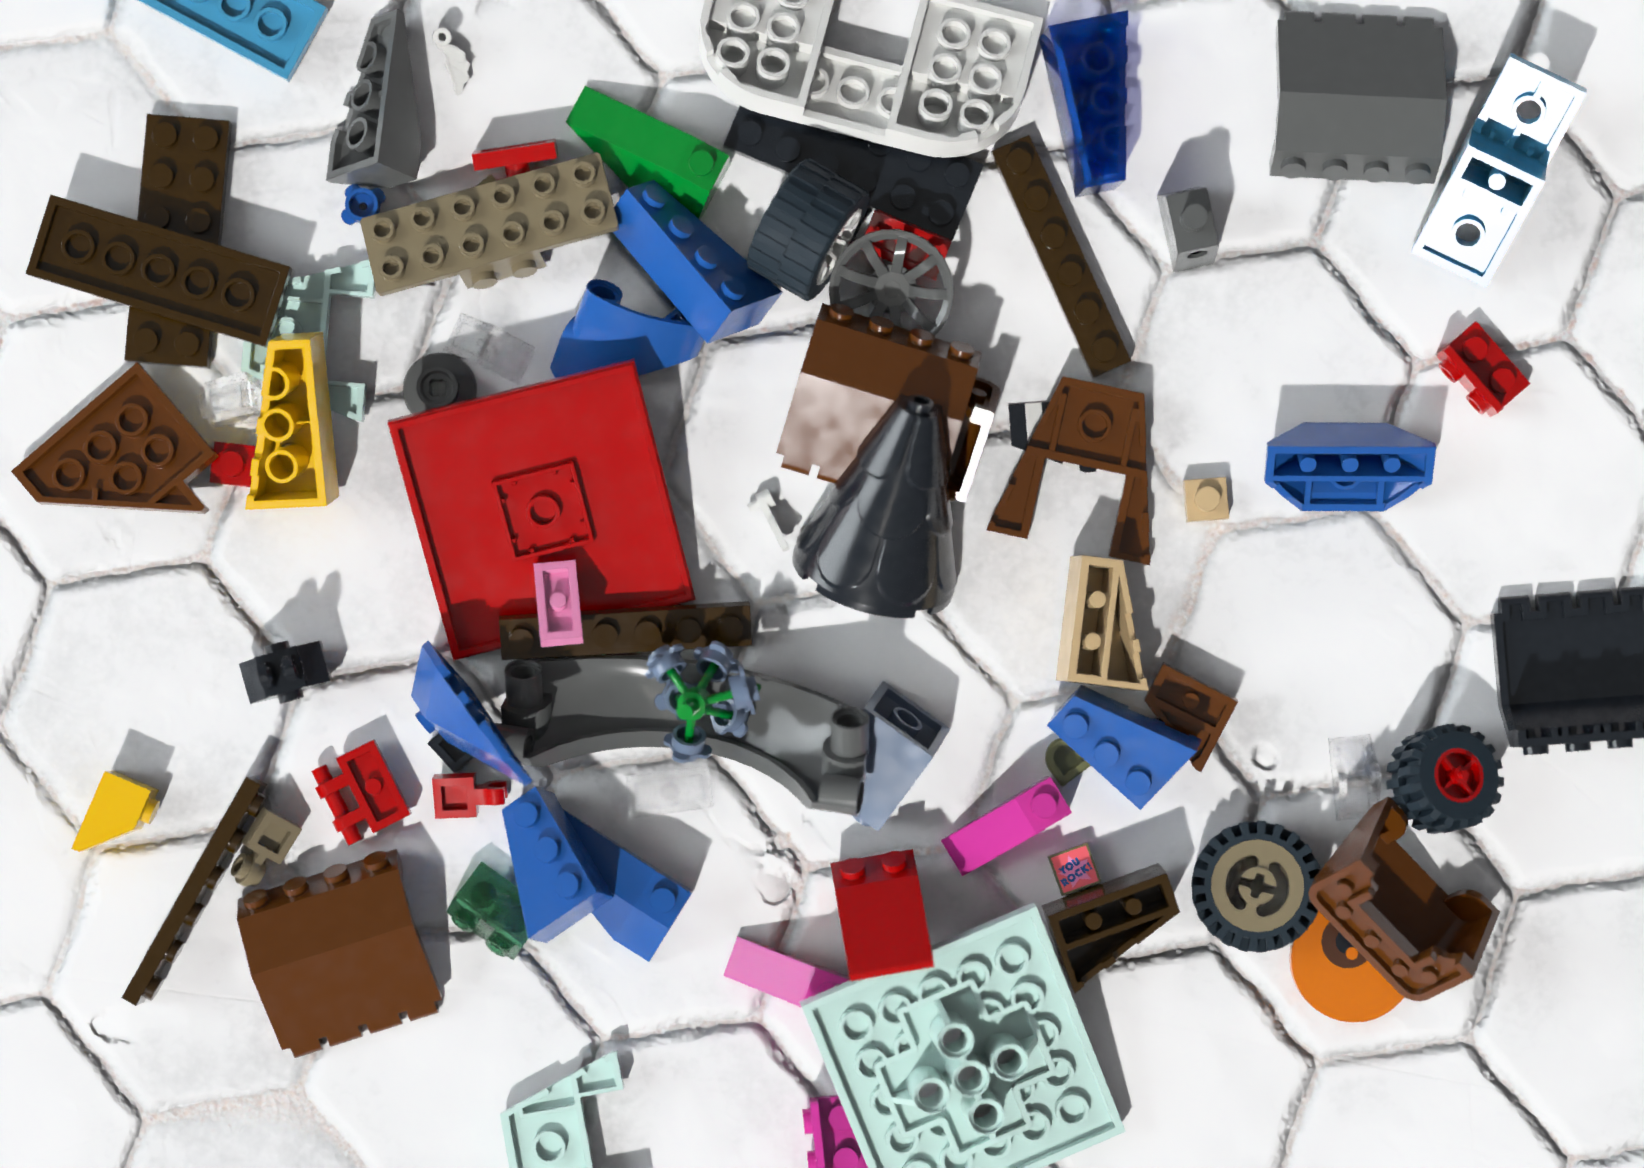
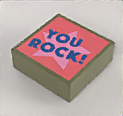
M1087 842L1047 856L1061 896L1101 882Z

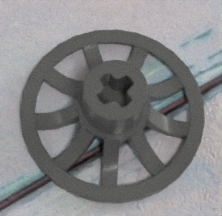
M882 229L861 236L845 248L837 259L831 273L829 298L830 305L843 304L851 309L872 302L875 307L869 316L870 318L872 316H882L884 312L890 313V320L899 327H902L901 312L906 310L924 330L929 331L935 337L943 328L950 315L954 299V284L945 258L929 241L909 231ZM884 239H897L892 264L886 265L881 260L872 242ZM908 242L920 247L929 255L924 261L910 270L903 267ZM862 248L875 272L873 274H865L850 269L845 265ZM937 265L942 276L944 288H928L917 285L915 279ZM841 277L868 286V291L853 298L840 301L839 286ZM916 297L943 300L941 310L934 322L918 308L914 302Z

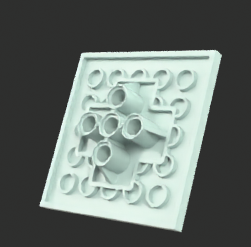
M1030 903L932 945L931 949L935 967L856 981L849 980L799 1002L868 1168H1043L1126 1132L1034 903ZM949 1029H961L960 1037L952 1043L942 1041L943 1035ZM1007 1049L1015 1050L1014 1058L1005 1064L997 1063V1058L1001 1052ZM964 1067H977L975 1075L969 1080L963 1081L958 1079V1074ZM927 1083L938 1084L936 1092L931 1096L921 1097L918 1095L923 1085ZM981 1104H991L990 1112L981 1118L973 1116L978 1106Z

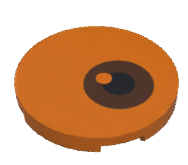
M1318 911L1316 918L1308 929L1290 945V971L1301 996L1320 1013L1344 1022L1373 1020L1395 1008L1404 996L1398 993Z

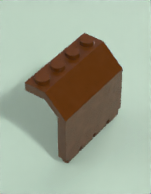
M822 303L776 453L784 455L781 467L809 476L812 464L820 466L817 475L818 479L835 484L857 457L859 446L901 394L906 396L923 395L930 398L935 404L942 405L950 462L977 376L982 352L975 350L973 346L966 342H947L935 338L932 333L924 329L914 328L908 330L896 326L885 317L872 316L870 318L854 313L853 309L843 304L827 305Z
M397 849L388 852L376 851L367 855L363 860L347 865L335 864L328 867L322 873L309 877H294L286 881L284 885L268 890L256 889L247 893L243 898L238 899L237 922L252 980L281 1049L290 1048L294 1058L323 1050L324 1047L321 1039L323 1037H327L331 1047L363 1037L361 1025L364 1024L367 1025L370 1034L402 1025L403 1018L401 1013L405 1011L410 1021L439 1013L437 1001L442 1000V991L411 913L403 883L402 861Z

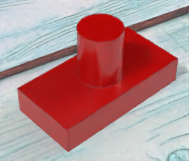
M556 138L476 150L472 153L474 171L505 166L506 177L531 171L530 162L556 159L558 157Z

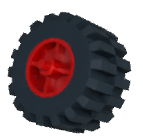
M1455 723L1445 724L1416 732L1415 735L1408 736L1401 741L1403 746L1394 749L1391 755L1396 761L1390 762L1387 765L1386 772L1392 774V779L1386 781L1387 790L1393 789L1394 797L1391 799L1400 806L1408 820H1413L1411 827L1417 830L1427 829V833L1430 834L1448 833L1476 826L1483 822V818L1490 817L1495 811L1491 805L1498 804L1502 797L1497 792V789L1504 786V777H1499L1498 769L1503 767L1501 760L1495 761L1492 755L1496 752V749L1492 743L1487 745L1483 743L1485 736L1479 731L1471 733V727L1455 726Z

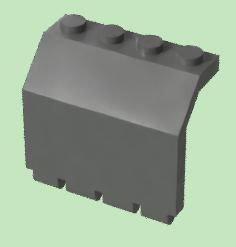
M1284 11L1283 20H1277L1275 29L1278 103L1275 138L1269 160V176H1281L1291 179L1299 177L1323 178L1332 181L1344 179L1365 180L1374 183L1385 181L1406 182L1415 185L1423 183L1434 184L1442 160L1447 110L1443 27H1434V18L1404 16L1402 25H1397V16L1363 14L1360 24L1356 23L1355 14L1322 12L1320 22L1315 21L1314 12Z

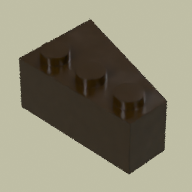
M1159 863L1041 905L1067 981L1074 993L1081 990L1085 983L1104 968L1108 969L1117 962L1116 959L1136 943L1140 944L1180 912L1168 875Z

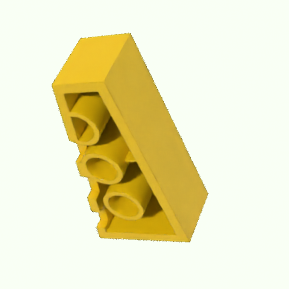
M323 332L281 334L268 342L261 392L263 399L256 427V434H258L255 457L252 458L250 475H252L245 510L328 506L339 497Z

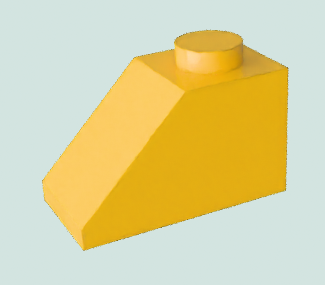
M114 770L104 771L71 849L78 852L87 851L142 829L145 823L151 824L160 805V801L155 799L159 790Z

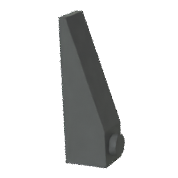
M395 9L372 18L356 64L357 70L361 74L353 93L347 92L343 103L344 106L349 108L343 129H335L331 140L326 181L392 188L417 179L420 168L421 132L404 12Z

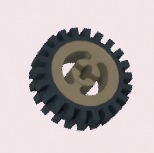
M1246 821L1222 830L1201 851L1192 875V900L1200 921L1222 943L1245 952L1262 953L1283 948L1298 939L1308 929L1318 914V910L1310 901L1308 894L1314 878L1321 868L1318 860L1312 854V849L1295 832H1290L1279 824L1266 823L1267 821ZM1250 857L1256 859L1257 866L1247 869L1240 879L1252 882L1256 876H1260L1263 878L1262 885L1272 889L1276 888L1277 883L1274 875L1269 871V865L1275 864L1281 869L1286 877L1288 889L1285 902L1277 912L1264 917L1259 916L1256 911L1257 907L1267 904L1274 895L1261 892L1258 898L1250 896L1251 889L1243 885H1238L1237 892L1240 899L1245 903V908L1238 910L1234 907L1227 896L1226 879L1230 869L1237 862Z

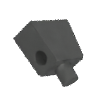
M1194 187L1157 195L1173 272L1214 264L1219 241L1207 188Z

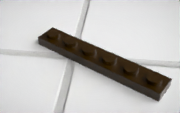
M1030 135L993 150L991 156L1091 378H1096L1131 361Z
M749 601L580 611L583 644L541 647L538 613L499 616L502 660L651 652L664 645H669L671 648L676 644H682L684 649H696L697 647H709L713 641L720 642L726 647L752 646Z
M254 776L245 778L122 995V999L137 1006L144 1003L146 999L152 1001L159 992L164 982V979L159 975L167 962L173 964L185 945V942L180 940L188 925L193 928L201 918L206 907L201 901L208 889L214 891L223 879L226 869L222 867V864L229 852L236 854L241 847V841L247 833L242 829L249 816L251 815L256 818L268 798L267 795L263 794L267 786L265 782Z

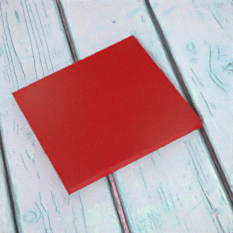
M634 359L388 420V427L453 661L501 649L499 616L538 613L534 575L535 563L576 560L580 611L673 606L696 600Z

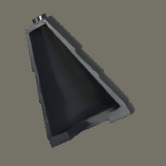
M901 394L859 446L857 457L833 485L827 499L797 537L792 555L793 566L802 580L810 577L817 583L815 591L821 595L860 612L891 618H914L916 611L926 609L928 614L933 615L945 609L951 602L957 579L951 531L953 518L948 488L951 471L942 405L935 404L930 398L923 395L906 396Z

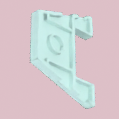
M369 259L345 267L339 266L327 269L316 274L290 278L271 340L287 333L323 332L326 358L331 297L336 295L375 299L376 287ZM243 341L241 372L263 381L267 348ZM328 381L331 410L357 422H364L367 385L364 383Z
M618 1050L611 1051L500 1113L509 1168H594L581 1097L624 1089Z

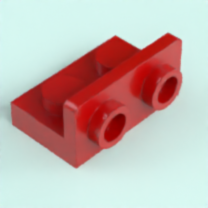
M1477 321L1473 322L1436 354L1441 361L1438 366L1442 373L1451 382L1456 383L1459 381L1469 393L1466 395L1467 401L1481 415L1485 412L1489 417L1498 414L1504 409L1505 405L1531 384Z

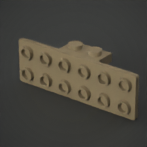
M599 153L589 154L364 217L360 220L376 291L380 296L460 275L467 289L473 287L475 289H486L494 286L498 280L512 276L516 278L529 277L535 274L537 269L547 267L543 251L619 229L603 161Z

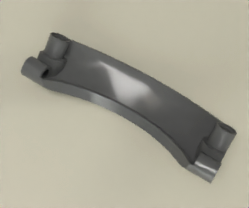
M587 655L518 659L508 663L504 670L506 698L501 705L502 724H495L522 765L544 767L580 755L605 750L637 747L670 748L664 745L665 735L673 733L675 727L686 724L687 721H679L675 714L669 710L662 711L656 707L654 702L655 696L662 693L667 683H658L655 677L648 679L645 676V672L649 668L646 664L649 656ZM684 659L687 666L681 673L683 680L691 684H699L702 676L696 668L697 660ZM744 669L746 677L754 675L756 683L761 685V690L759 691L761 700L753 701L756 714L751 715V712H748L747 733L743 737H735L731 732L719 735L714 731L710 715L704 714L696 720L695 725L701 727L706 733L705 744L712 748L713 755L737 761L771 777L790 791L808 809L859 816L864 798L866 759L869 747V715L863 709L853 707L807 687ZM730 672L723 682L710 681L706 690L710 695L731 690L728 677L739 675L740 672L736 674Z

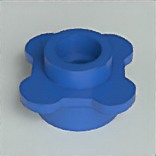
M356 184L348 186L345 190V209L341 212V218L347 225H353L354 223H360V220L364 217L379 214L381 204L386 200L384 192L379 188L372 190L360 188ZM361 203L367 204L366 210L360 209Z

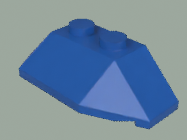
M1303 422L1267 442L1264 482L1269 487L1274 488L1300 511H1386L1411 496L1418 489H1424L1432 484L1436 444L1389 423Z

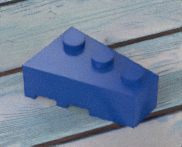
M1080 685L1063 703L1047 724L1055 734L1139 810L1197 752L1202 740L1191 734L1188 736L1165 725V722L1154 717L1151 719L1129 709V706L1083 685Z

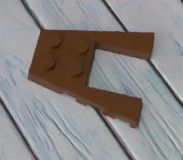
M1062 376L986 530L1028 539L1045 458L1124 474L1125 479L1108 556L1150 565L1144 393Z

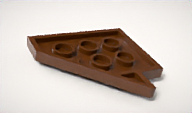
M136 362L11 472L34 500L41 505L206 514L210 509L188 483L215 461L219 455L145 368Z

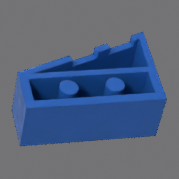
M535 786L502 809L528 939L547 943L614 897L553 792Z

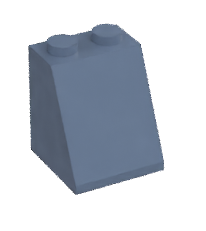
M882 681L863 708L869 715L866 781L859 816H853L860 824L868 827L871 826L878 832L933 759L950 731L948 726L885 681Z

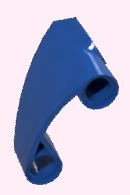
M593 279L587 283L578 311L566 325L560 337L550 369L554 377L558 378L634 359L638 376L697 357L702 349L704 339L677 308L664 318L631 310L620 305L623 293L618 286L606 280Z

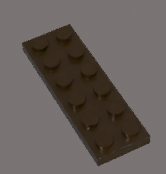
M147 114L137 221L221 246L232 123L230 121ZM129 306L124 361L210 369L213 332Z
M50 194L25 274L268 348V342L271 340L293 269L290 266Z

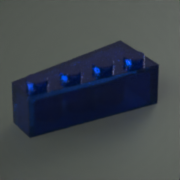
M1128 10L1049 25L1039 37L1075 198L1115 190L1126 180L1127 126H1125V105L1127 104V87H1125L1126 63L1128 62V45H1126Z

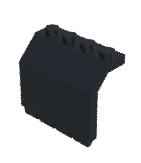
M1644 586L1618 588V605H1614L1611 589L1577 591V608H1572L1570 592L1536 594V611H1531L1528 595L1498 597V614H1491L1490 618L1498 707L1510 747H1523V755L1548 754V745L1565 744V752L1591 750V742L1607 741V749L1633 747V739L1644 738Z

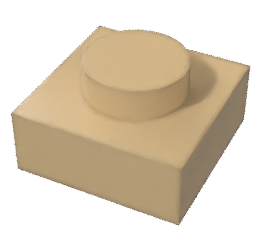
M1226 477L1183 481L1186 523L1229 519Z

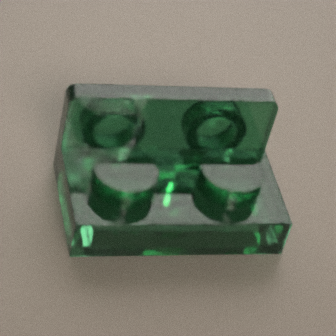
M481 861L453 898L446 912L452 916L451 919L458 928L468 933L474 932L484 939L486 946L493 953L501 957L507 956L514 960L528 941L518 888Z

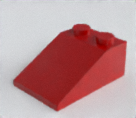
M913 849L890 851L886 854L863 858H849L844 861L830 863L850 981L935 967Z

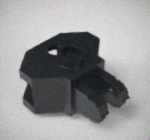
M288 640L265 646V655L239 663L250 704L278 698L280 704L304 697L303 690L333 681L331 673H328L322 649L324 647L322 641L290 647Z

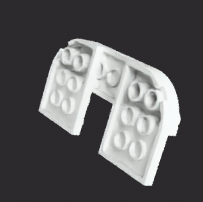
M704 0L699 30L701 59L710 79L732 101L761 114L922 155L942 158L966 156L986 149L1003 137L1011 128L1023 102L1044 19L975 0H920L904 63L899 65L823 45L835 0Z

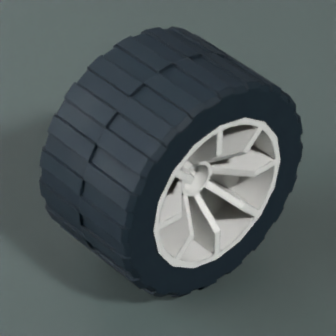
M810 158L800 162L782 183L761 219L749 247L747 256L748 268L805 301L814 299L830 281L837 259L845 248L854 241L869 206V192Z

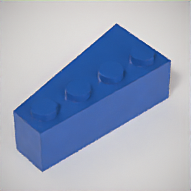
M652 180L627 188L614 206L619 229L613 233L707 344L758 325L783 293L770 280L749 269L746 259L656 181Z

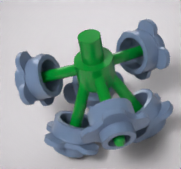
M713 641L709 647H697L694 650L693 655L697 660L696 668L702 676L699 684H691L683 680L681 673L687 664L680 655L684 650L682 644H676L671 648L669 645L659 647L650 654L646 663L649 668L645 672V676L648 679L655 677L658 683H667L662 693L655 696L654 702L656 707L662 711L669 710L675 714L679 721H687L686 724L675 727L673 733H668L664 737V745L671 748L673 760L679 763L693 762L698 758L707 759L712 754V748L705 744V731L695 725L697 719L701 718L704 714L710 715L714 731L717 734L724 735L726 732H731L735 737H743L748 731V712L750 711L751 715L756 714L753 701L761 700L759 695L761 685L756 683L755 676L746 677L743 665L733 658L729 648L717 641ZM730 672L735 674L740 672L739 675L728 677L731 690L712 695L706 690L710 681L723 682Z

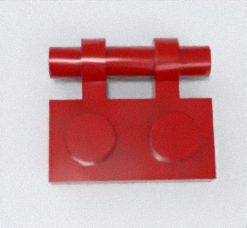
M371 740L336 758L343 774L335 778L332 777L326 764L311 771L318 784V787L315 789L320 799L325 798L335 818L332 824L337 833L342 832L348 846L363 839L356 825L357 823L366 819L372 832L376 833L412 814L376 740ZM347 786H350L360 806L351 812L339 791Z

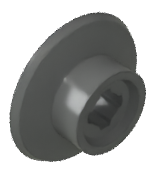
M432 353L421 357L409 368L403 382V397L411 414L474 399L477 396V383L470 367L459 357L448 353ZM446 381V394L444 396H432V382Z

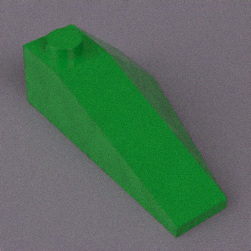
M584 86L566 120V124L594 153L601 155L603 162L628 188L654 180L699 220L702 219L731 164L730 155L587 86Z

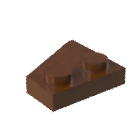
M1165 662L1160 666L1149 691H1147L1144 697V701L1160 721L1165 722L1166 726L1188 736L1191 734L1202 739L1197 752L1189 759L1195 770L1202 772L1238 700Z

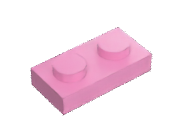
M576 560L535 563L534 575L541 647L583 644Z

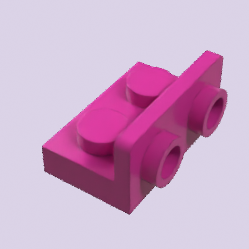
M838 1095L811 1097L810 1108L802 1109L805 1134H813L815 1150L807 1151L808 1168H868Z

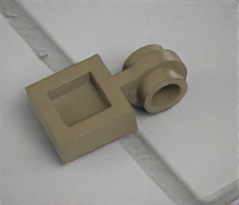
M263 806L241 841L246 847L253 850V853L248 855L245 853L240 854L232 865L231 875L235 877L236 883L244 887L249 885L257 886L266 872V865L263 864L265 859L268 858L280 865L302 831V828L298 824Z

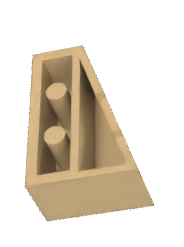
M1086 555L1070 557L1056 681L1149 691L1139 655L1141 649L1139 639H1136L1131 614L1133 613L1123 560Z

